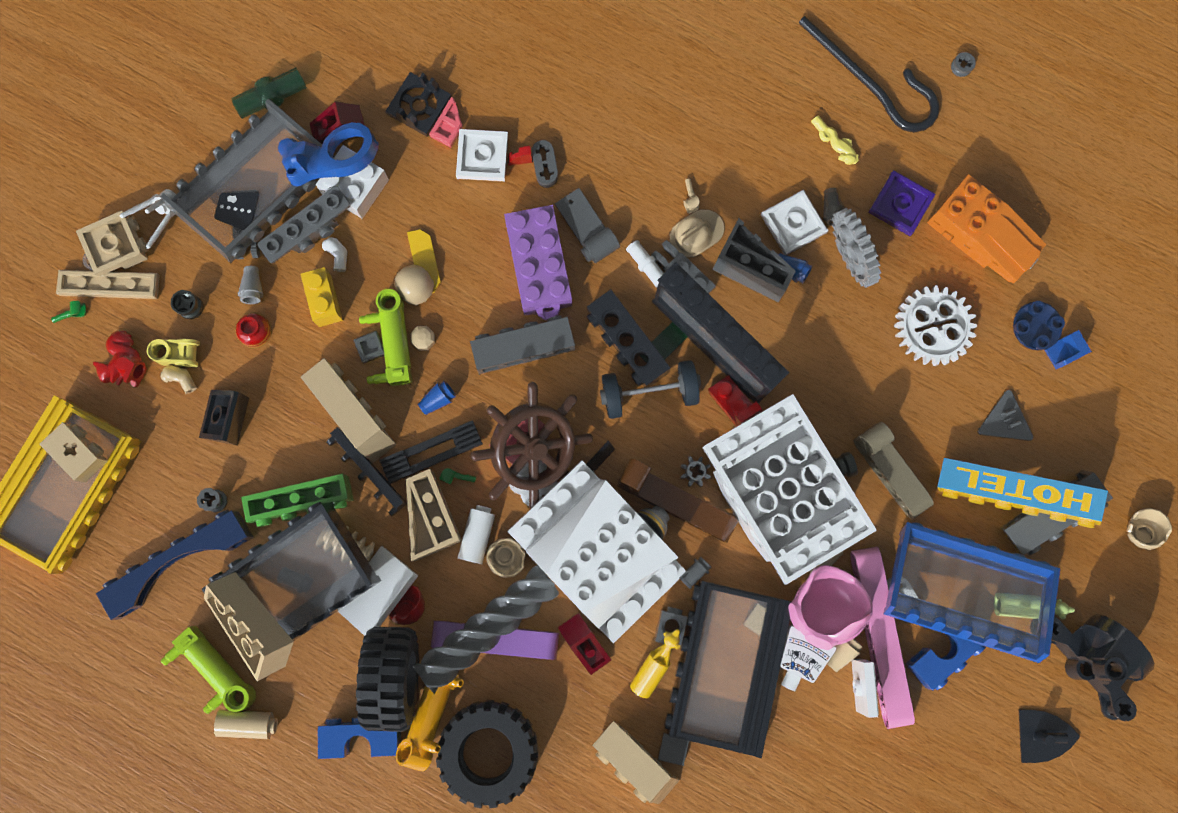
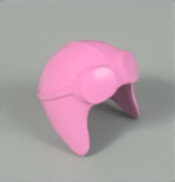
M829 565L817 566L813 569L788 607L793 626L798 631H801L810 644L824 650H829L836 645L844 644L857 637L873 614L871 599L861 582L849 573Z

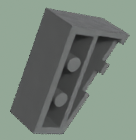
M738 218L713 267L714 271L776 302H779L786 292L795 273V270L774 250L770 251L761 242V238L757 234L753 235L744 226V222L740 218Z

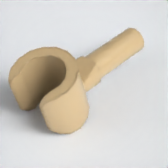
M686 179L685 183L689 199L683 202L686 211L690 214L699 209V198L693 191L691 179Z

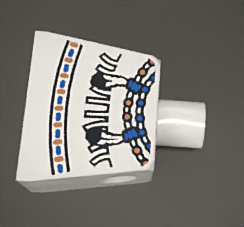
M788 625L780 665L787 672L781 685L795 692L801 678L814 683L836 651V647L829 650L817 648L805 639L801 631Z

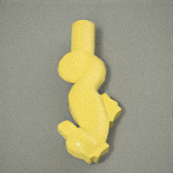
M819 115L811 121L819 131L821 140L824 142L830 141L832 148L841 154L838 160L844 161L847 165L856 164L859 161L858 154H856L852 147V140L839 139L837 131L833 127H828Z

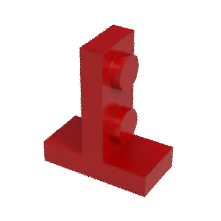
M726 376L708 389L711 397L736 427L763 412L757 402L752 404L729 376Z

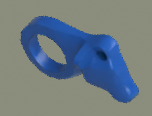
M351 122L333 130L325 138L322 146L306 141L297 142L293 138H286L279 142L278 151L283 157L282 163L286 169L288 180L292 185L298 187L314 179L345 177L362 171L375 158L379 143L368 127L361 123ZM355 136L364 138L361 149L354 156L345 160L333 159L335 149L341 142Z

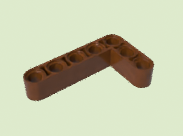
M630 458L618 481L617 486L653 506L663 508L672 516L728 543L739 521L737 518L651 474L649 466Z

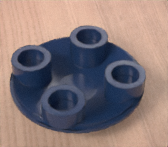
M1034 301L1022 306L1016 313L1013 321V330L1016 338L1023 346L1031 350H1045L1052 347L1059 340L1062 329L1065 326V321L1058 311L1042 301Z

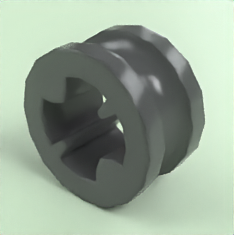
M959 53L951 63V70L956 76L965 77L975 68L976 60L970 53ZM962 61L967 63L965 68L960 66Z

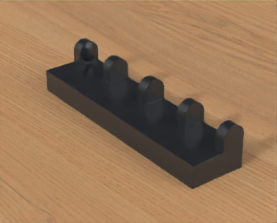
M336 427L330 433L331 437L327 440V444L332 446L338 442L346 452L341 460L345 463L352 458L363 471L357 478L362 481L368 477L379 489L374 494V497L378 500L384 495L394 506L388 512L391 517L407 505V502L388 483L387 479L373 463L354 447L343 431Z

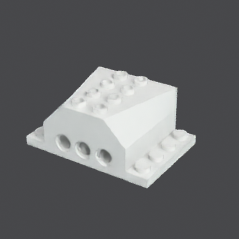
M793 394L703 446L705 453L716 469L713 473L727 504L739 520L738 522L748 539L766 562L771 561L786 585L877 531Z
M580 461L508 530V533L525 549L527 554L612 643L617 641L686 572L676 561L679 557L606 480L599 479L583 461Z

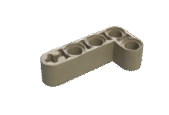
M879 422L853 440L854 444L903 512L910 519H915L933 506L934 502L891 444L895 440L891 430L886 424Z

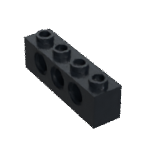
M611 289L587 306L589 314L586 317L594 328L600 327L604 333L601 337L609 347L612 345L618 351V354H616L617 359L624 367L627 365L633 371L631 377L639 387L641 385L645 388L650 387L670 373L671 368ZM614 316L619 322L616 326L610 327L605 324L606 319ZM623 336H630L634 342L630 346H623L620 344V339ZM639 355H644L649 361L645 366H638L634 362L635 358Z

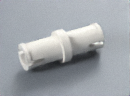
M636 240L627 247L626 251L639 265L638 269L641 272H645L657 288L659 283L657 280L664 273L655 263V257L650 256L640 242Z

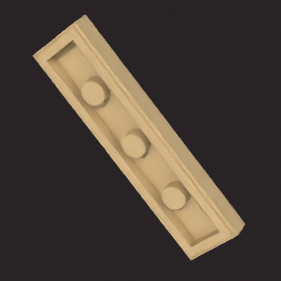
M58 270L56 294L59 296L158 299L160 275L157 273L108 272L98 277L93 271Z

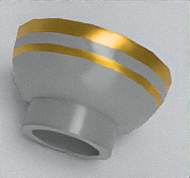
M654 506L652 509L645 508L637 513L661 539L665 537L669 515L663 508Z

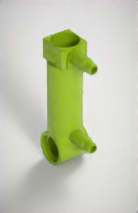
M384 289L376 297L379 313L366 314L359 317L361 324L380 322L386 373L368 376L367 383H388L391 386L411 384V363L404 318V302L395 290ZM387 300H396L392 308H385Z
M197 626L188 627L172 641L174 647L161 659V663L168 665L180 654H184L217 692L203 708L206 714L215 710L222 703L226 709L232 712H239L253 705L256 699V691L253 686L241 679L205 638V635ZM237 691H241L244 695V702L242 704H239L235 699Z

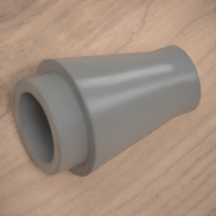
M244 267L238 296L242 303L258 304L261 302L263 291L258 267Z

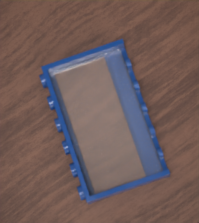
M907 522L899 534L900 538L884 615L1040 663L1050 655L1060 568L1051 566L1050 563L1045 561L1027 559L1022 554H1011L1001 551L995 546L981 545L969 538H958L946 531H935L925 528L920 523Z

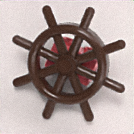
M530 382L527 386V404L512 409L506 415L494 405H490L487 408L488 415L498 422L491 438L490 448L476 450L471 453L473 461L491 459L495 471L501 477L489 492L491 500H497L510 484L522 490H529L530 508L539 501V489L548 487L560 477L563 479L569 473L567 469L573 459L575 445L588 444L593 441V436L590 433L574 435L573 428L565 417L576 404V395H569L556 410L549 405L538 403V386L535 382ZM538 416H545L550 419L544 424L538 419ZM557 427L560 438L546 440ZM559 448L557 456L554 459L548 453V450ZM506 460L512 464L510 468L508 467ZM539 460L548 466L541 473H539ZM528 462L529 476H518L517 474Z

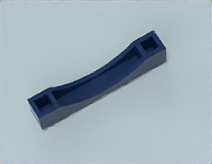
M232 510L220 512L215 516L216 520L208 525L204 523L192 530L194 534L187 538L180 537L170 543L171 548L164 552L160 550L148 557V562L141 566L137 564L125 571L126 575L122 578H114L102 585L104 589L97 592L96 595L110 620L122 619L142 607L156 580L177 561L191 554L206 550L233 551L254 538L241 514Z

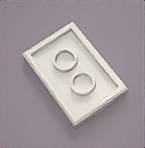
M383 546L380 547L369 562L376 575H379L382 581L338 610L364 636L369 629L382 625L418 577L414 571Z

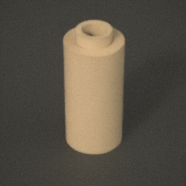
M219 710L215 718L214 734L216 737L270 739L272 734H276L278 719L274 718L273 712H232L229 710Z

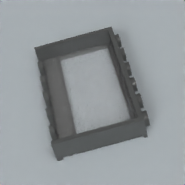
M269 99L265 101L268 112L260 119L255 114L251 115L248 120L251 128L243 135L238 130H235L231 134L233 144L225 151L220 146L216 147L213 150L215 160L206 167L203 163L196 165L195 171L198 176L189 184L184 179L178 181L176 186L180 192L172 199L164 193L160 196L170 211L174 212L230 263L235 259L241 258L245 254L246 248L253 242L259 241L263 237L264 232L271 225L277 224L288 209L294 208L306 192L312 191L320 179L311 180L298 187L292 185L288 180L286 169L282 163L283 157L278 151L279 142L286 138H293L297 142L306 141L322 146V144ZM259 192L252 222L245 230L238 229L214 218L221 193Z

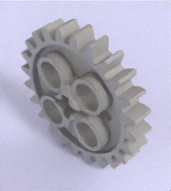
M845 208L836 212L832 218V227L835 230L833 234L836 237V246L842 255V260L846 262L847 270H850L851 276L855 277L856 282H859L861 287L864 286L866 288L878 283L879 279H881L879 275L881 271L878 267L880 263L876 259L878 254L875 245L870 240L871 235L866 232V226H862L860 217L857 218L856 213H852L851 209Z

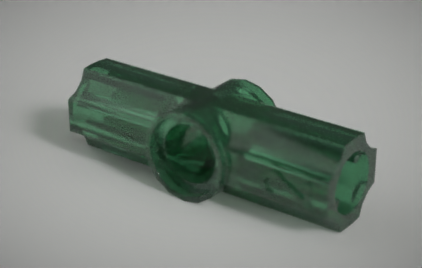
M297 67L275 78L268 76L257 80L254 88L231 98L239 116L243 119L264 108L267 109L265 104L267 99L279 107L283 104L285 98L307 88Z

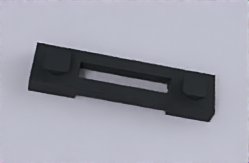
M472 420L379 461L386 474L388 483L391 484L483 445ZM450 439L454 440L456 447L410 466L408 457Z

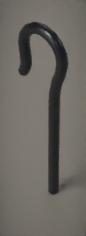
M806 16L799 21V24L879 99L896 126L904 131L915 133L924 131L935 123L940 110L938 97L931 88L914 76L911 69L906 68L903 71L905 81L910 87L925 96L930 105V112L927 118L916 123L908 122L902 118L892 100L879 84Z

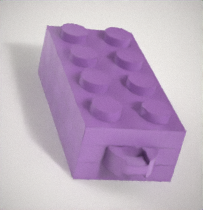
M553 205L504 214L524 316L537 313L543 320L558 316L560 309L572 307V297Z

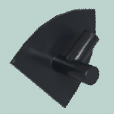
M1018 709L1021 763L1047 762L1060 757L1071 749L1080 738L1079 734L1068 723L1055 715L1045 711Z

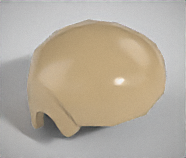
M412 264L402 268L397 273L394 286L405 302L418 305L425 302L432 295L434 281L423 267Z
M1153 508L1137 511L1127 525V535L1130 541L1138 547L1151 550L1161 547L1167 541L1172 532V525L1169 517L1162 511Z
M511 538L498 539L489 546L486 557L487 564L491 571L500 577H514L524 569V549L517 541Z

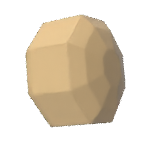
M417 326L411 332V343L419 351L429 350L435 344V334L427 326Z

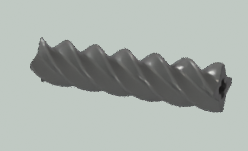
M538 565L534 566L528 572L525 579L514 582L508 588L505 596L496 597L491 600L483 613L471 616L463 629L450 633L445 638L442 646L430 649L424 655L421 664H414L412 667L424 684L435 694L438 687L452 682L459 670L473 665L477 661L480 652L493 649L498 644L501 635L514 632L519 627L522 618L535 615L539 611L542 602L556 598L559 592L555 584Z

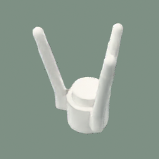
M169 189L164 190L160 194H155L150 199L120 214V217L124 218L147 206L149 207L145 209L146 213H150L153 210L160 214L166 213V216L146 244L148 249L151 248L167 223L175 215L174 212L165 206L160 197L164 193L172 199L176 194Z

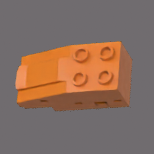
M969 174L956 186L927 222V224L983 268L988 265L1005 280L1015 283L1025 271L1034 266L1038 261L1039 254L1046 246V243L1008 204Z

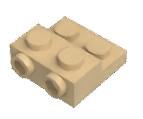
M119 211L76 231L91 268L98 277L120 267L127 269L148 259L145 252H148L149 249L146 248L147 243L145 240L137 235L136 231L140 230L136 219L133 216L121 218L120 214L123 211Z

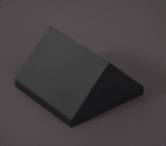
M211 390L199 438L238 446L249 397L237 391Z

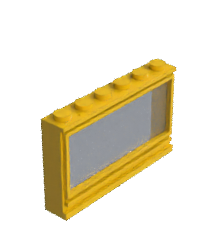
M54 395L0 482V545L41 567L50 574H62L72 564V556L75 551L84 544L86 540L85 535L89 528L99 519V511L102 506L111 499L113 495L112 490L116 483L124 477L126 473L125 468L129 461L138 454L141 440L74 403ZM62 422L71 425L77 424L82 427L87 433L85 437L90 442L98 444L104 450L102 455L108 460L86 483L74 481L40 446V443Z

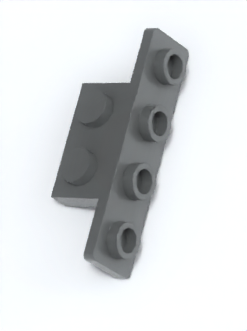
M334 186L258 242L257 245L270 263H275L291 250L298 253H306L315 246L314 243L320 238H327L335 231L334 228L339 224L334 218L347 210L351 205L339 187Z

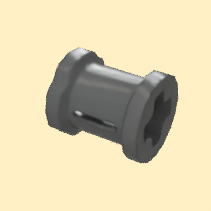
M205 488L197 496V504L205 511L220 512L227 505V496L223 491ZM212 496H215L216 500H213L212 504H209V501L213 499Z

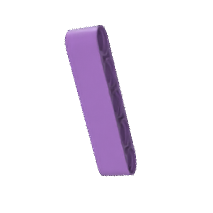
M434 621L431 647L442 646L445 638L450 633L463 629L465 623ZM516 629L510 634L501 635L498 644L493 649L480 653L556 660L559 633Z

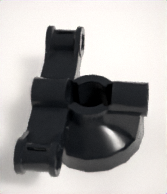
M1098 614L1091 616L1073 634L1058 618L1054 617L1055 624H1053L1051 643L1055 644L1068 658L1065 663L1067 675L1075 680H1087L1098 692L1101 712L1107 719H1119L1121 721H1131L1134 719L1137 712L1136 705L1120 687L1127 679L1133 681L1143 680L1154 669V660L1148 649L1131 631L1107 616ZM1033 619L1029 627L1030 633L1035 636L1038 619ZM1081 663L1084 665L1085 668L1083 674L1080 671Z

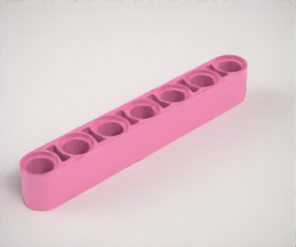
M878 547L851 551L854 577L864 586L873 605V614L864 628L871 662L874 663L876 688L884 724L887 729L913 725L915 723L914 712L895 619L883 614L889 590L880 550Z

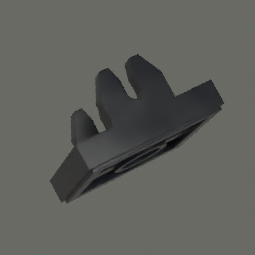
M410 72L385 112L390 117L428 137L452 95L441 89L434 78H431L429 81L423 72L419 76ZM413 88H425L420 96L412 97L406 94ZM431 93L434 94L437 101L436 110L430 107L427 101ZM417 100H423L426 103V107L422 111H415L413 103ZM401 101L410 105L411 111L408 115L401 108ZM426 113L430 116L425 120H417L418 115Z

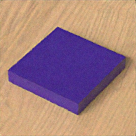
M893 170L868 213L911 236L933 200L935 193Z

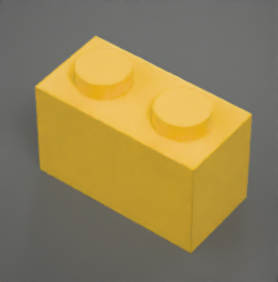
M323 267L301 273L312 321L318 327L343 321L332 276L327 269Z

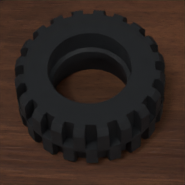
M374 626L366 632L363 638L356 680V709L360 726L367 731L403 732L409 729L413 722L415 705L417 703L419 675L412 665L419 664V643L417 642L416 632L409 627Z
M494 700L478 701L461 709L443 729L440 741L437 743L441 746V750L438 753L436 765L437 768H440L441 774L439 777L442 783H447L449 786L447 790L452 796L457 794L460 797V802L464 804L467 801L474 803L475 808H482L483 805H489V809L497 808L498 804L504 803L506 805L512 802L513 798L517 795L520 796L525 791L526 786L530 784L539 755L538 739L536 732L531 727V722L528 718H524L520 710L517 708L513 709L505 702L497 703ZM483 728L499 730L507 736L512 745V762L509 768L498 777L485 778L478 776L465 763L463 755L465 743L469 736L477 730Z

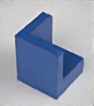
M1079 330L1058 340L1052 347L1045 349L1055 369L1061 368L1092 352Z

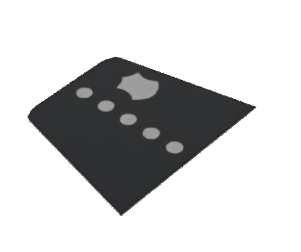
M259 192L221 193L214 218L238 229L245 230L252 222Z

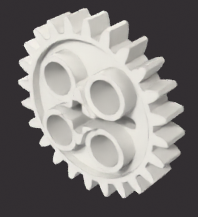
M935 285L930 292L926 286L922 289L921 293L918 290L913 292V297L908 296L905 299L906 304L902 303L898 307L902 312L897 313L895 318L901 321L897 322L894 327L901 329V331L895 337H903V341L899 346L907 345L909 348L905 354H910L913 351L915 353L914 361L923 357V365L929 363L930 360H932L933 366H937L940 360L943 365L949 363V360L953 362L958 360V355L963 356L967 353L965 348L973 345L968 339L976 337V334L970 331L977 327V324L970 323V320L976 317V315L968 314L967 311L970 310L971 305L965 307L962 305L966 299L965 297L959 300L956 299L957 291L949 295L948 287L939 292L938 286ZM941 306L947 309L948 316L940 313L939 308ZM916 312L923 314L924 322L916 318ZM949 320H956V323L945 324L939 329L932 327L921 332H915V328H925L932 323L938 325ZM947 330H951L954 333V340L948 338ZM923 335L930 338L931 346L923 342Z

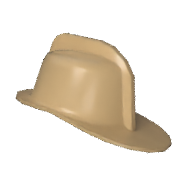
M710 210L696 211L672 228L670 243L684 256L695 257L722 238L724 223L716 212Z

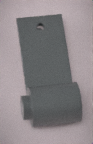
M580 188L555 203L562 217L582 245L583 249H581V252L588 262L592 260L594 263H597L620 248L617 238L608 227L605 228Z

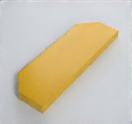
M420 229L407 232L414 265L423 267L434 281L432 293H435L441 284L431 236Z

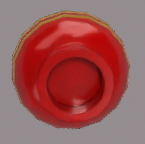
M249 313L239 319L235 332L238 340L243 345L249 348H257L263 346L269 340L272 328L265 316L258 313Z

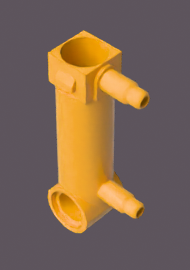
M458 674L449 684L438 687L435 694L425 685L408 736L401 741L396 751V762L399 765L418 771H425L432 762L433 753L440 752L441 746L433 740L451 689L454 690L455 687H462L464 684L463 679H460Z

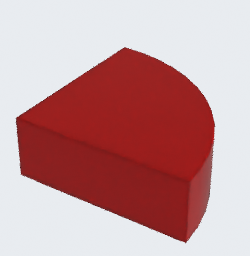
M530 146L520 147L519 152L515 154L510 152L508 154V165L532 163Z

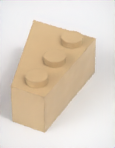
M428 469L407 478L411 561L420 560L462 542L434 471Z

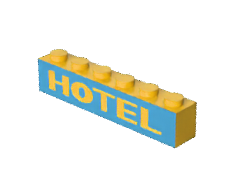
M948 458L943 460L937 486L938 490L943 492L942 496L958 499L959 495L968 497L969 502L983 505L985 501L995 503V507L1004 510H1011V507L1020 508L1022 513L1032 516H1038L1039 513L1050 515L1049 518L1056 521L1066 522V519L1078 521V525L1094 528L1095 525L1101 524L1108 493L1107 490Z

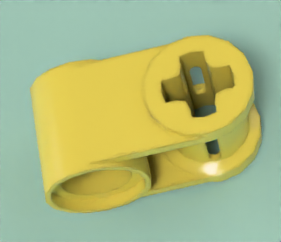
M156 339L149 343L147 355L153 361L164 366L198 367L196 354L200 341L193 339ZM166 347V354L158 358V351Z

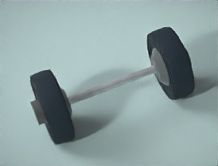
M693 361L679 362L677 383L623 392L621 386L618 385L615 373L602 375L603 390H600L602 405H606L609 419L622 417L624 396L679 387L686 406L699 404L701 379L700 375L696 373Z

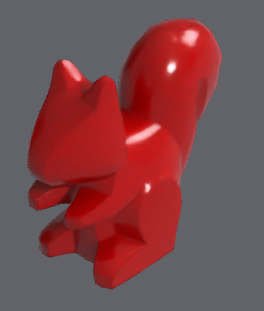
M115 331L107 338L106 349L113 355L108 364L93 362L100 381L105 384L116 381V385L120 386L124 381L125 383L131 382L133 387H138L147 371L139 352L132 347L134 341L131 338L132 335L127 333V331Z

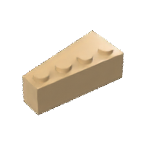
M324 358L303 374L301 379L354 447L374 463L392 449L396 443L384 430L386 425L377 415L374 417L370 413L372 408L363 397L359 399L355 393L358 392L356 387L349 379L346 382L341 376L344 372L335 362L331 365Z

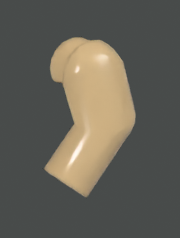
M172 365L163 368L160 377L164 382H179L185 394L192 393L197 389L186 369Z

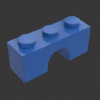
M945 634L951 644L950 651L946 656L939 658L931 649L923 647L905 665L926 689L932 691L934 689L939 690L947 684V678L953 672L958 673L967 665L966 661L972 655L980 654L986 646Z
M353 717L352 722H342V718H328L326 723L318 726V759L345 758L350 754V741L352 737L357 735L363 736L369 741L371 757L396 756L397 748L401 743V732L367 731L360 726L358 717Z

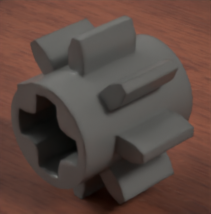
M690 456L688 458L689 465L682 464L680 466L681 469L685 470V474L680 478H687L689 480L688 487L693 482H697L698 486L701 487L703 486L702 478L710 479L711 476L706 474V470L710 465L704 466L701 463L703 457H700L698 461H693V458ZM695 466H698V472L701 475L693 478L689 468L693 469Z

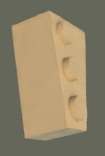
M614 721L593 744L598 750L595 755L605 765L610 762L617 769L614 774L625 784L629 781L636 788L633 793L644 803L648 800L650 803L660 804L680 781L675 775L672 776L658 759L650 755L631 734Z

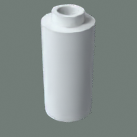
M477 505L476 510L470 509L458 559L478 564L483 563L495 515L491 514V508Z

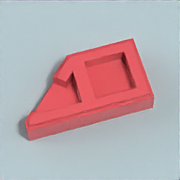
M453 97L450 98L429 133L431 138L450 148L459 136V129H463Z

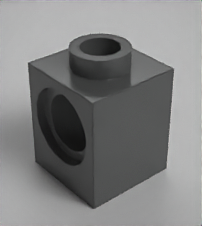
M668 607L667 611H660L654 637L655 642L665 644V636L663 635L666 632L664 629L665 622L669 619H675L680 630L679 645L681 648L688 618L682 615L683 610Z

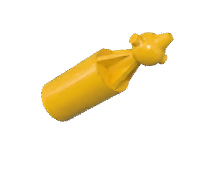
M679 629L671 633L666 631L663 634L665 636V644L649 653L630 684V688L636 695L642 698H649L671 665L669 661L671 648H680Z

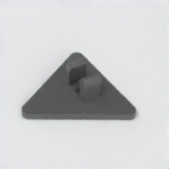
M1011 390L1004 392L978 429V434L1027 441L1033 439L1032 432Z

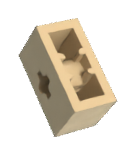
M62 422L40 443V446L74 481L86 483L108 460L102 455L104 450L98 444L90 442L85 437L87 433L82 427L77 424L71 425Z

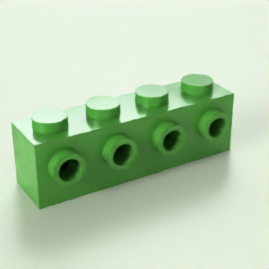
M345 474L241 497L246 522L254 523L257 527L271 525L273 519L282 518V521H288L296 518L299 513L307 512L308 514L307 509L320 501L322 503L333 502L335 509L347 507V502L354 501L350 479Z

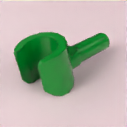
M71 301L70 310L51 317V321L56 323L70 317H84L86 314L85 303L80 304V301Z
M449 468L444 469L439 477L441 481L450 485L454 478L469 482H475L476 476L461 474Z

